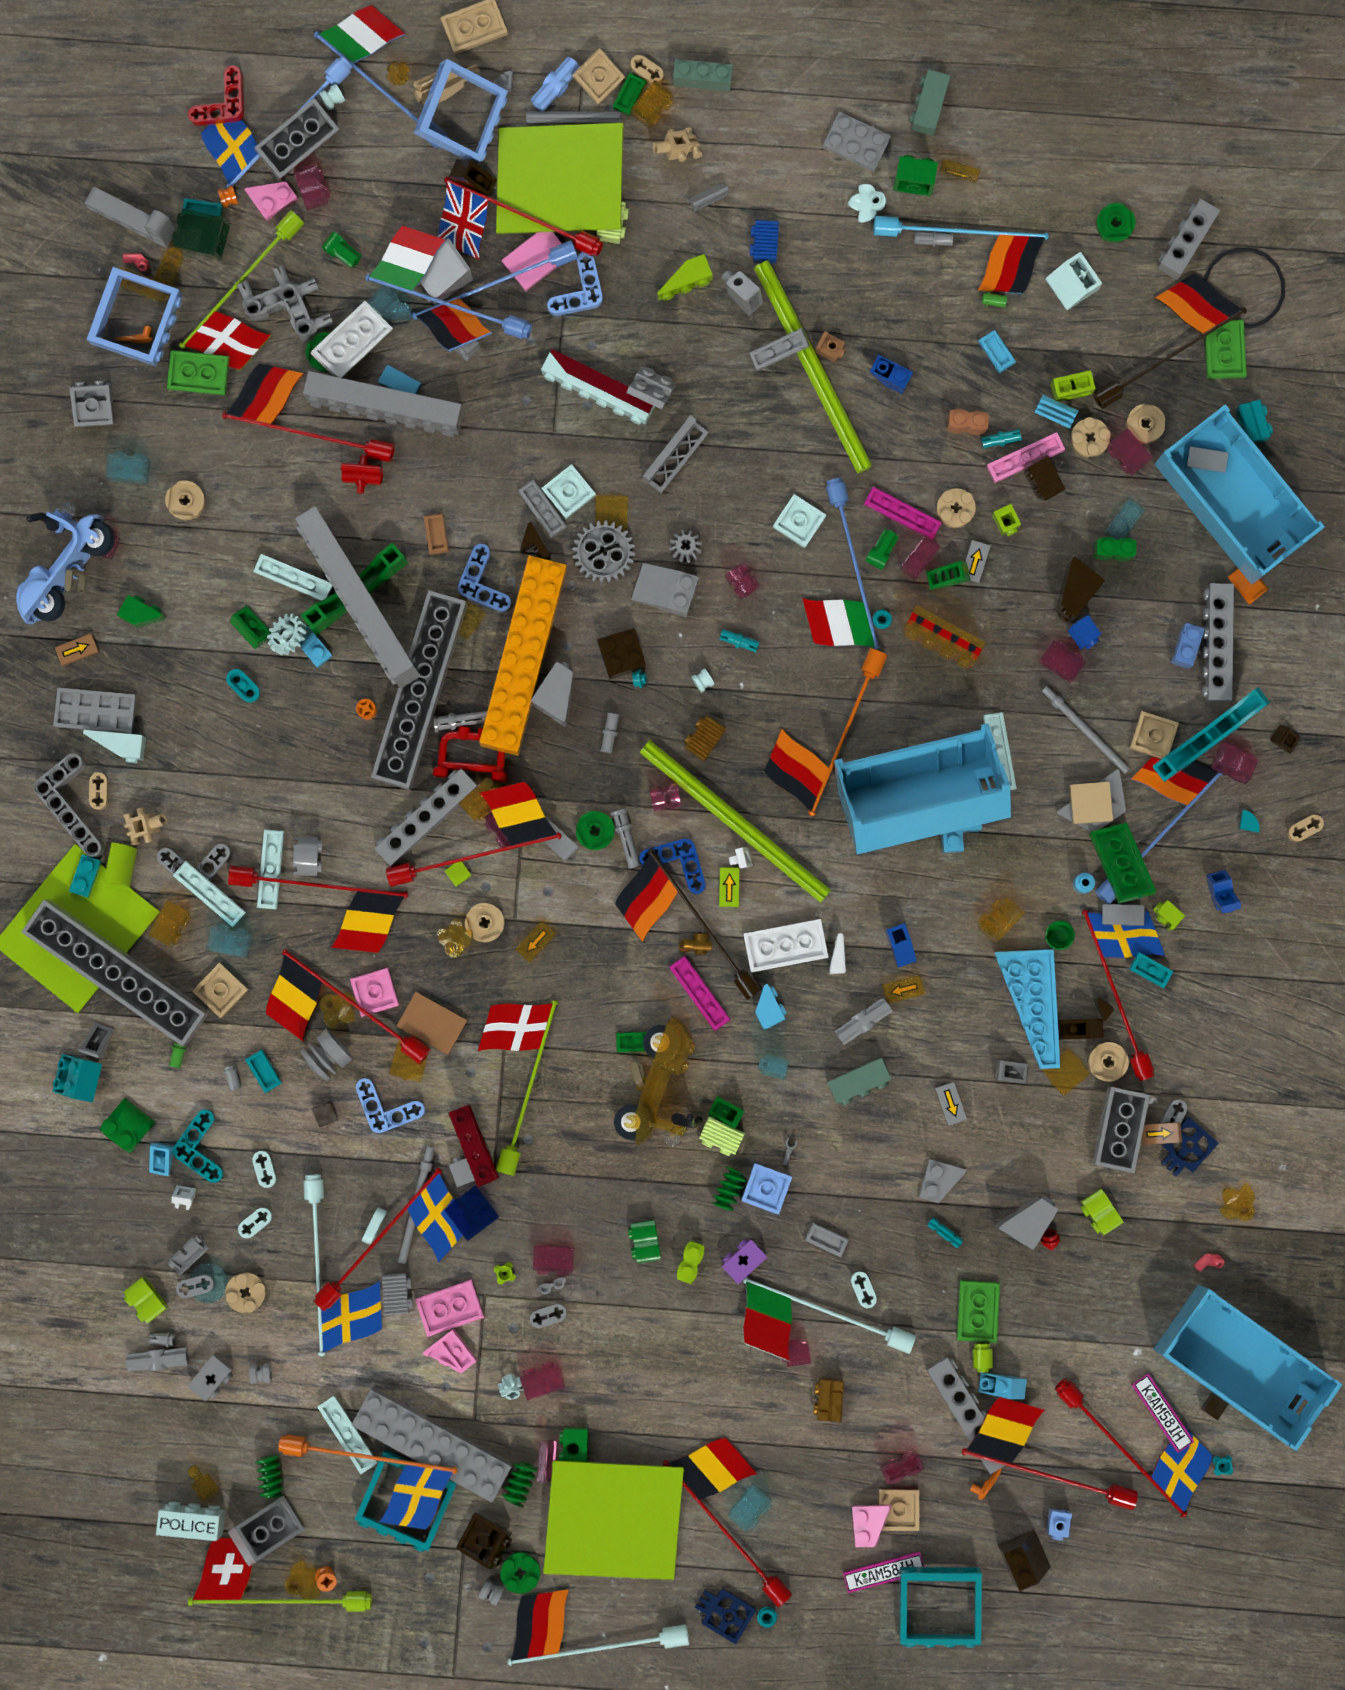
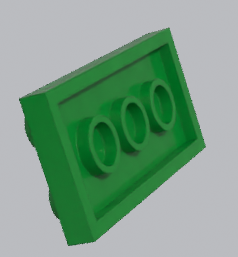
M1127 822L1091 831L1089 836L1118 904L1156 893L1155 886Z

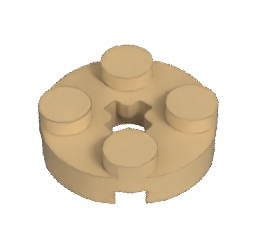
M1138 405L1128 415L1125 423L1127 432L1133 440L1140 444L1152 443L1158 440L1165 430V416L1154 405ZM1141 420H1149L1150 428H1143Z
M1088 417L1079 421L1071 432L1072 447L1077 454L1083 457L1099 456L1109 445L1110 431L1102 421ZM1092 433L1095 441L1087 442L1086 434L1090 435Z
M179 481L167 491L165 503L169 512L177 519L192 520L198 518L203 511L205 496L201 488L195 483ZM185 496H188L190 503H187V505H183L180 502Z
M958 488L945 491L939 498L936 506L937 516L946 526L951 528H961L968 524L976 511V504L972 494ZM955 503L961 507L958 513H954V510L951 509V506H954Z
M480 903L473 906L465 919L467 933L479 942L494 941L504 930V916L492 904ZM481 918L490 919L488 928L479 925L482 922Z
M1104 1042L1096 1045L1090 1052L1088 1057L1089 1070L1097 1079L1112 1082L1126 1073L1129 1059L1120 1045ZM1110 1056L1113 1065H1109L1107 1068L1103 1060Z
M250 1272L239 1273L231 1277L226 1284V1300L235 1311L251 1313L263 1303L265 1286L257 1275ZM248 1287L251 1294L245 1296V1298L241 1297L242 1293L240 1290Z

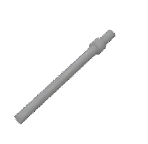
M1048 686L1042 690L1052 701L1051 704L1056 709L1059 708L1124 774L1130 769L1064 703L1065 700L1060 695L1057 696Z
M426 1147L424 1159L419 1167L421 1171L415 1194L426 1183L428 1172H431L434 1147ZM409 1216L398 1263L406 1264L415 1228L411 1216Z

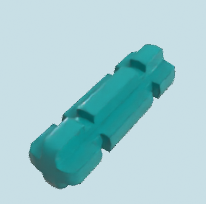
M930 1219L927 1224L929 1228L933 1231L936 1230L937 1234L946 1241H950V1244L954 1247H960L963 1239L958 1235L955 1236V1233L943 1224H939L940 1222L937 1219Z

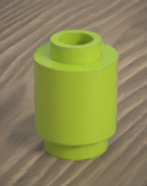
M990 1343L974 1344L973 1368L977 1369V1372L985 1373L993 1368V1349L990 1347Z

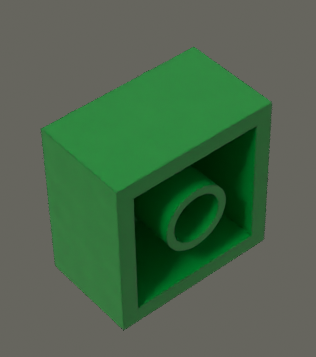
M912 155L900 156L893 191L931 197L935 185L938 162H934L931 158L916 159Z

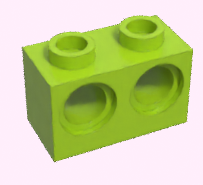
M1091 370L1054 378L1050 383L1053 400L1058 402L1092 395L1095 391Z

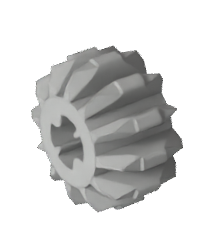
M681 530V537L675 533L674 537L676 540H670V544L674 546H671L669 550L670 552H675L673 554L674 559L680 556V563L683 562L684 558H686L687 563H690V557L696 560L697 555L695 553L701 554L702 550L697 547L702 546V542L697 541L698 535L691 537V530L688 532V535H685V531ZM685 543L687 545L689 543V550H686V548L683 550L682 544Z

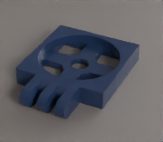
M1187 1117L1181 1123V1130L1191 1127L1197 1131L1191 1137H1187L1181 1132L1182 1148L1177 1154L1174 1150V1143H1164L1162 1145L1169 1153L1161 1161V1164L1164 1166L1170 1161L1171 1163L1166 1168L1169 1171L1176 1166L1177 1168L1173 1172L1175 1177L1184 1167L1193 1173L1219 1144L1190 1117ZM1203 1136L1207 1139V1149L1205 1152L1198 1147V1141ZM1192 1141L1194 1144L1193 1148H1187L1186 1143ZM1191 1152L1198 1157V1160L1195 1162L1183 1160Z
M721 1588L717 1596L705 1589L703 1594L709 1597V1599L707 1600L702 1596L699 1598V1601L705 1604V1606L703 1607L698 1603L695 1605L696 1609L706 1614L701 1624L736 1645L756 1612V1608L724 1588ZM722 1599H732L733 1602L729 1608L724 1609L718 1605ZM740 1605L746 1610L745 1621L737 1617L736 1614ZM713 1612L721 1616L722 1621L718 1627H715L712 1622L711 1615ZM726 1613H732L733 1618L727 1620L725 1618ZM734 1624L740 1628L736 1632L725 1633L728 1625Z

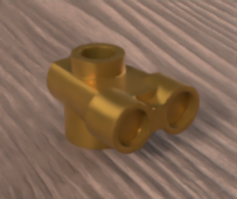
M693 934V940L682 939L679 942V952L695 951V955H707V952L712 950V941H709L708 934Z

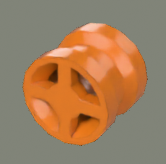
M233 185L225 190L218 189L223 208H227L230 204H239Z
M362 699L356 705V712L362 719L371 720L377 713V707L370 699Z
M323 1566L316 1571L315 1580L317 1587L321 1591L328 1592L335 1588L337 1580L331 1567Z

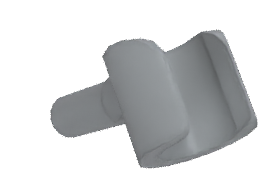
M789 1138L786 1140V1154L782 1165H788L790 1154L797 1146V1140H795L794 1147L788 1146Z

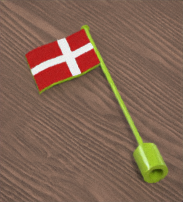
M290 210L276 225V239L185 341L179 343L181 349L188 347L204 354L229 356V367L241 370L271 337V335L256 331L233 317L216 311L234 292L237 285L242 283L280 239L290 241L305 224L294 212Z
M552 1000L551 1004L542 1005L497 1004L491 1006L477 1051L491 1049L526 1051L539 1049L511 1146L507 1145L506 1149H501L495 1170L511 1176H515L521 1153L517 1152L518 1148L515 1147L555 1007L558 1005L557 1000Z

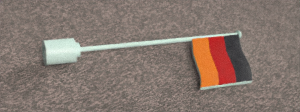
M569 1589L522 1596L519 1603L516 1642L512 1659H508V1665L512 1666L515 1663L660 1641L661 1645H665V1649L689 1645L688 1629L686 1624L662 1628L659 1637L559 1652L564 1632L565 1602Z

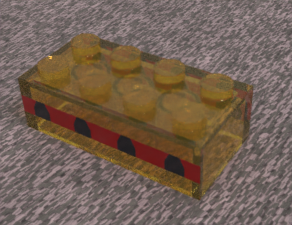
M917 605L902 631L909 640L922 642L924 648L931 651L935 649L940 652L939 655L941 657L957 661L956 664L964 669H967V667L972 668L986 644L981 639Z

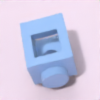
M1049 1508L1046 1532L1048 1535H1051V1539L1063 1540V1537H1069L1070 1521L1072 1518L1070 1511ZM1063 1523V1528L1057 1529L1056 1525Z

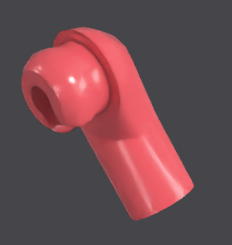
M141 253L123 254L124 263H134L141 272L149 269V261Z
M1207 1253L1193 1266L1201 1272L1207 1266L1222 1268L1225 1262L1220 1255Z

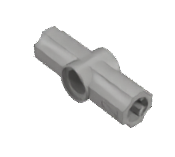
M884 998L879 999L869 1008L863 1009L854 1015L850 1021L834 1032L843 1045H845L858 1035L864 1034L873 1028L878 1021L893 1011Z
M187 1347L175 1349L158 1348L148 1350V1352L126 1355L128 1372L147 1369L156 1371L189 1364V1351Z

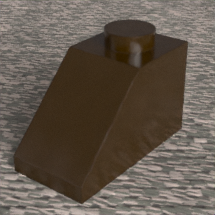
M456 159L449 175L457 183L490 197L497 181L495 177L471 160Z
M1103 1019L1058 1020L1059 1040L1104 1038Z

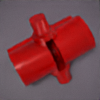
M366 455L360 456L358 464L341 463L342 482L355 483L358 494H364L367 484L382 485L383 467L369 465Z

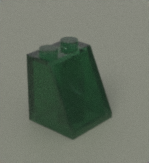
M182 208V212H179L177 216V232L174 231L172 236L173 247L221 261L231 223L224 217Z

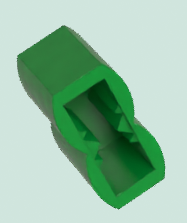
M1111 537L1099 538L1094 543L1093 557L1098 560H1110L1113 558L1117 561H1129L1136 555L1137 541L1131 538L1119 540Z
M655 1220L631 1223V1228H628L629 1240L634 1241V1248H631L632 1259H636L637 1263L661 1260Z

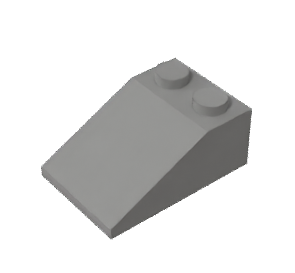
M643 563L631 600L687 618L699 577Z
M282 1496L228 1531L247 1565L250 1566L304 1531V1528L285 1497Z

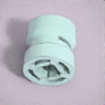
M336 84L330 87L329 92L322 91L319 93L328 110L334 108V103L341 104L345 102V98Z

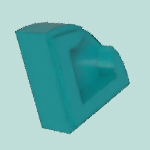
M1242 810L1239 830L1259 833L1260 826L1257 818L1251 812Z

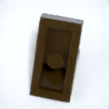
M529 522L521 544V553L535 546L536 548L533 551L537 558L550 560L551 556L532 522Z

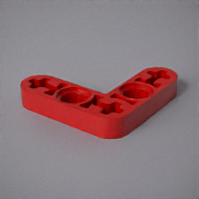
M235 65L228 66L225 69L224 103L198 105L189 109L188 118L194 125L203 126L237 122L244 117V84L241 70ZM233 72H235V73L237 74V75H234V81H235V83H233V80H232V78L230 77V76L233 75ZM232 90H239V94L236 97L231 98L229 96ZM232 103L235 104V107H236L237 110H238V111L235 112V115H233V114L231 113V112H234V105H233ZM220 110L221 114L219 117L213 118L211 116L212 112ZM199 112L201 115L198 116V119H195L194 116H197Z

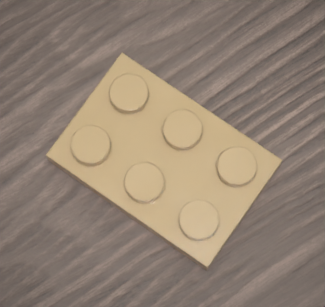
M485 0L440 17L454 55L508 35L495 0Z

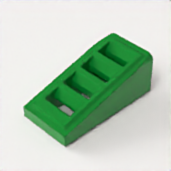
M964 561L954 562L926 571L931 591L971 580L968 565ZM951 570H953V575H954V578H953V579H952V577H951V572H950ZM943 572H945L946 581H944ZM934 574L938 575L939 583L937 584Z

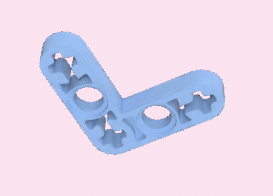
M583 252L578 255L577 265L583 291L552 297L547 303L548 311L551 315L560 316L597 308L602 304V292L593 256ZM584 257H587V260H591L588 262L589 270L587 271L585 264L581 263ZM588 275L595 277V282L591 285L586 284L584 281ZM594 289L595 296L599 297L595 303L589 300L591 298L590 290ZM572 298H578L581 301L577 307H572L569 302ZM563 300H566L568 309H565V305L559 306L557 311L551 308L554 306V302H557L558 305L564 304Z
M364 1078L356 1084V1091L368 1123L375 1133L388 1131L419 1119L425 1114V1106L420 1101H413L384 1112L373 1081ZM364 1081L366 1084H370V1087L368 1088L369 1094L374 1093L375 1095L374 1097H368L365 1100L363 1099V1096H367L366 1092L364 1090H360V1087L363 1086L362 1082ZM370 1100H375L378 1104L377 1109L373 1112L367 1109V1103ZM414 1104L417 1107L420 1106L422 1110L419 1111V1115H416V1113L409 1114L411 1119L407 1120V1114L403 1108L407 1107V1111L413 1109ZM379 1111H381L382 1115H378L380 1121H384L381 1130L378 1127H374V1124L377 1123L375 1117L370 1118V1115L377 1114ZM396 1111L403 1114V1120L400 1123H396L392 1119V1115Z

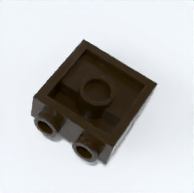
M474 1512L455 1549L485 1568L494 1569V1567H498L502 1562L503 1557L501 1554L504 1548L507 1549L511 1545L512 1538L510 1536L512 1532Z

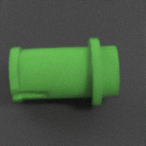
M990 291L983 293L982 304L985 307L991 305L1005 308L1006 295L990 294Z
M174 1042V1046H171L173 1050L169 1066L181 1068L184 1052L187 1051L186 1045L181 1046Z

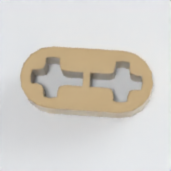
M636 55L632 58L631 70L635 75L653 86L662 83L663 71L659 66L642 55ZM640 62H642L643 68L638 67L637 69L635 63L639 64ZM657 72L659 78L651 79V73L655 74Z
M98 772L94 773L89 780V804L96 810H103L109 802V780L106 775ZM99 776L104 780V783L100 784V790H98V785L94 783L95 780H98ZM98 793H100V798L104 800L103 803H100V806L94 803V800L98 799Z
M1319 815L1308 816L1290 826L1287 830V836L1293 842L1302 841L1319 832L1324 826V821ZM1311 819L1318 821L1317 829L1315 827L1307 828V825L1312 823ZM1294 828L1296 830H1299L1301 828L1304 829V831L1299 834L1300 838L1298 836H1293L1292 833L1295 832Z

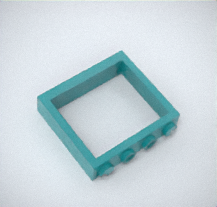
M386 1449L383 1451L381 1456L385 1458L411 1461ZM379 1461L354 1520L358 1521V1525L364 1528H369L370 1526L377 1529L376 1532L380 1535L387 1536L389 1534L395 1537L394 1540L399 1543H410L414 1549L420 1552H424V1550L429 1551L457 1483L449 1479L445 1487L448 1489L425 1542L363 1515L386 1463ZM387 1462L403 1470L406 1466L403 1464Z
M899 1567L900 1645L905 1647L924 1645L929 1648L936 1645H944L948 1648H953L956 1645H964L968 1648L981 1645L982 1572L980 1567ZM907 1581H975L974 1634H907Z

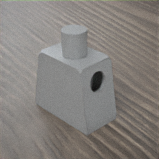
M728 270L722 275V279L726 282L729 296L748 316L763 304L760 288L741 271L734 275Z

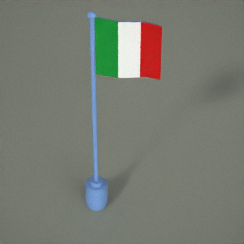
M370 5L356 11L338 25L321 33L319 31L314 33L315 38L320 39L338 56L344 57L359 74L413 120L418 122L419 119L354 64L371 56L389 42L405 36V33ZM431 121L429 129L449 139L447 132L434 121ZM426 140V141H427L428 143H430L434 148L442 149L441 147H439V146H437V145H435V144L429 142L428 140Z
M402 226L392 238L380 263L371 274H367L365 277L367 282L370 280L500 323L505 334L520 339H528L531 334L532 324L528 320L509 315L503 321L413 291L425 276L437 251L447 241L446 239Z
M842 478L827 481L826 486L830 505H835V508L840 509L863 602L850 600L815 601L802 598L813 643L823 646L858 645L873 647V649L879 651L881 647L877 643L843 506H846V502L849 501L845 482H842Z

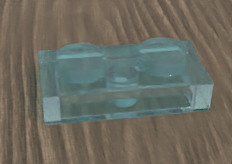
M1128 499L1105 532L1116 540L1125 538L1145 510Z

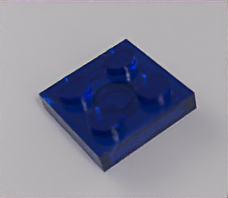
M476 1185L444 1208L447 1215L467 1241L499 1218Z

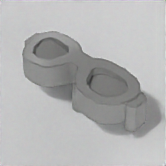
M565 1277L557 1278L553 1283L540 1285L537 1290L542 1294H549L552 1287L562 1289L566 1279Z

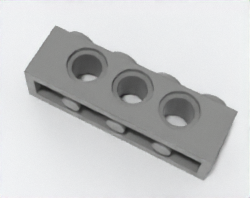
M1201 198L1197 204L1193 202L1187 212L1190 214L1188 220H1182L1178 227L1180 233L1178 236L1173 235L1168 243L1171 246L1169 251H1163L1158 261L1161 264L1158 269L1178 280L1220 210ZM1193 220H1199L1201 222V225H1195L1193 223ZM1188 235L1192 241H1185L1183 236ZM1174 251L1180 252L1181 255H1182V257H1181V258L1175 257L1174 254H1173V252H1174Z

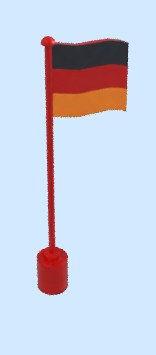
M259 363L248 376L234 404L228 412L222 413L223 419L230 418L365 449L364 453H367V457L391 463L394 456V443L371 439L370 442H366V445L272 424L284 408L294 386L304 373Z

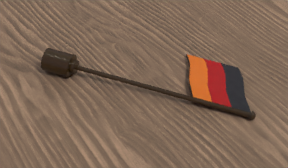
M1195 274L1154 298L1155 300L1169 307L1180 319L1200 332L1201 335L1123 384L1111 381L1093 392L1097 405L1104 409L1121 399L1125 386L1239 315L1246 314L1247 309L1245 307L1240 308L1224 298L1206 280Z
M649 849V857L644 865L622 890L615 903L641 941H644L650 928L666 912L677 893H679L737 974L734 975L736 979L733 982L746 1000L761 991L763 988L750 970L745 972L744 969L741 971L738 969L655 855V850Z

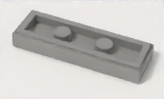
M800 328L750 352V356L756 370L760 371L810 347L804 330Z
M534 479L518 490L551 539L567 528Z

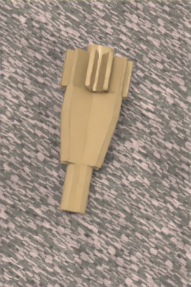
M476 64L466 68L467 70L477 75H480V70L478 69ZM450 72L438 104L464 87L463 83L467 80ZM436 73L414 81L413 86L416 89L414 91L415 98L423 107Z

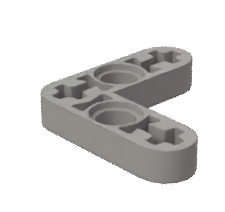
M224 844L216 845L196 869L200 870L210 881L230 859L231 849ZM163 848L157 853L158 862L171 874L176 872L178 865L185 862L169 848ZM225 848L226 856L219 857L217 860L220 862L219 865L216 861L210 859L212 856L216 858L219 855L218 849L223 850ZM170 852L171 854L169 855V857L173 861H175L176 858L178 859V861L173 864L172 868H169V866L172 865L169 861L165 860L163 862V853L168 854ZM208 862L214 865V870L211 873L204 871V865Z

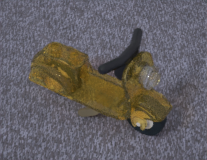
M672 1016L666 1026H653L644 1036V1050L648 1056L654 1059L648 1077H646L642 1064L636 1062L631 1064L635 1083L638 1085L635 1088L642 1091L639 1104L623 1106L618 1110L614 1118V1126L617 1133L624 1139L635 1140V1145L637 1146L648 1141L655 1132V1128L666 1131L665 1135H662V1138L665 1139L664 1143L675 1147L676 1143H681L680 1138L683 1137L685 1131L688 1132V1128L694 1129L702 1122V1117L697 1116L694 1118L693 1114H688L685 1117L683 1114L673 1113L671 1121L657 1118L658 1109L671 1074L682 1076L683 1073L687 1072L689 1054L692 1055L696 1047L688 1027L682 1021Z

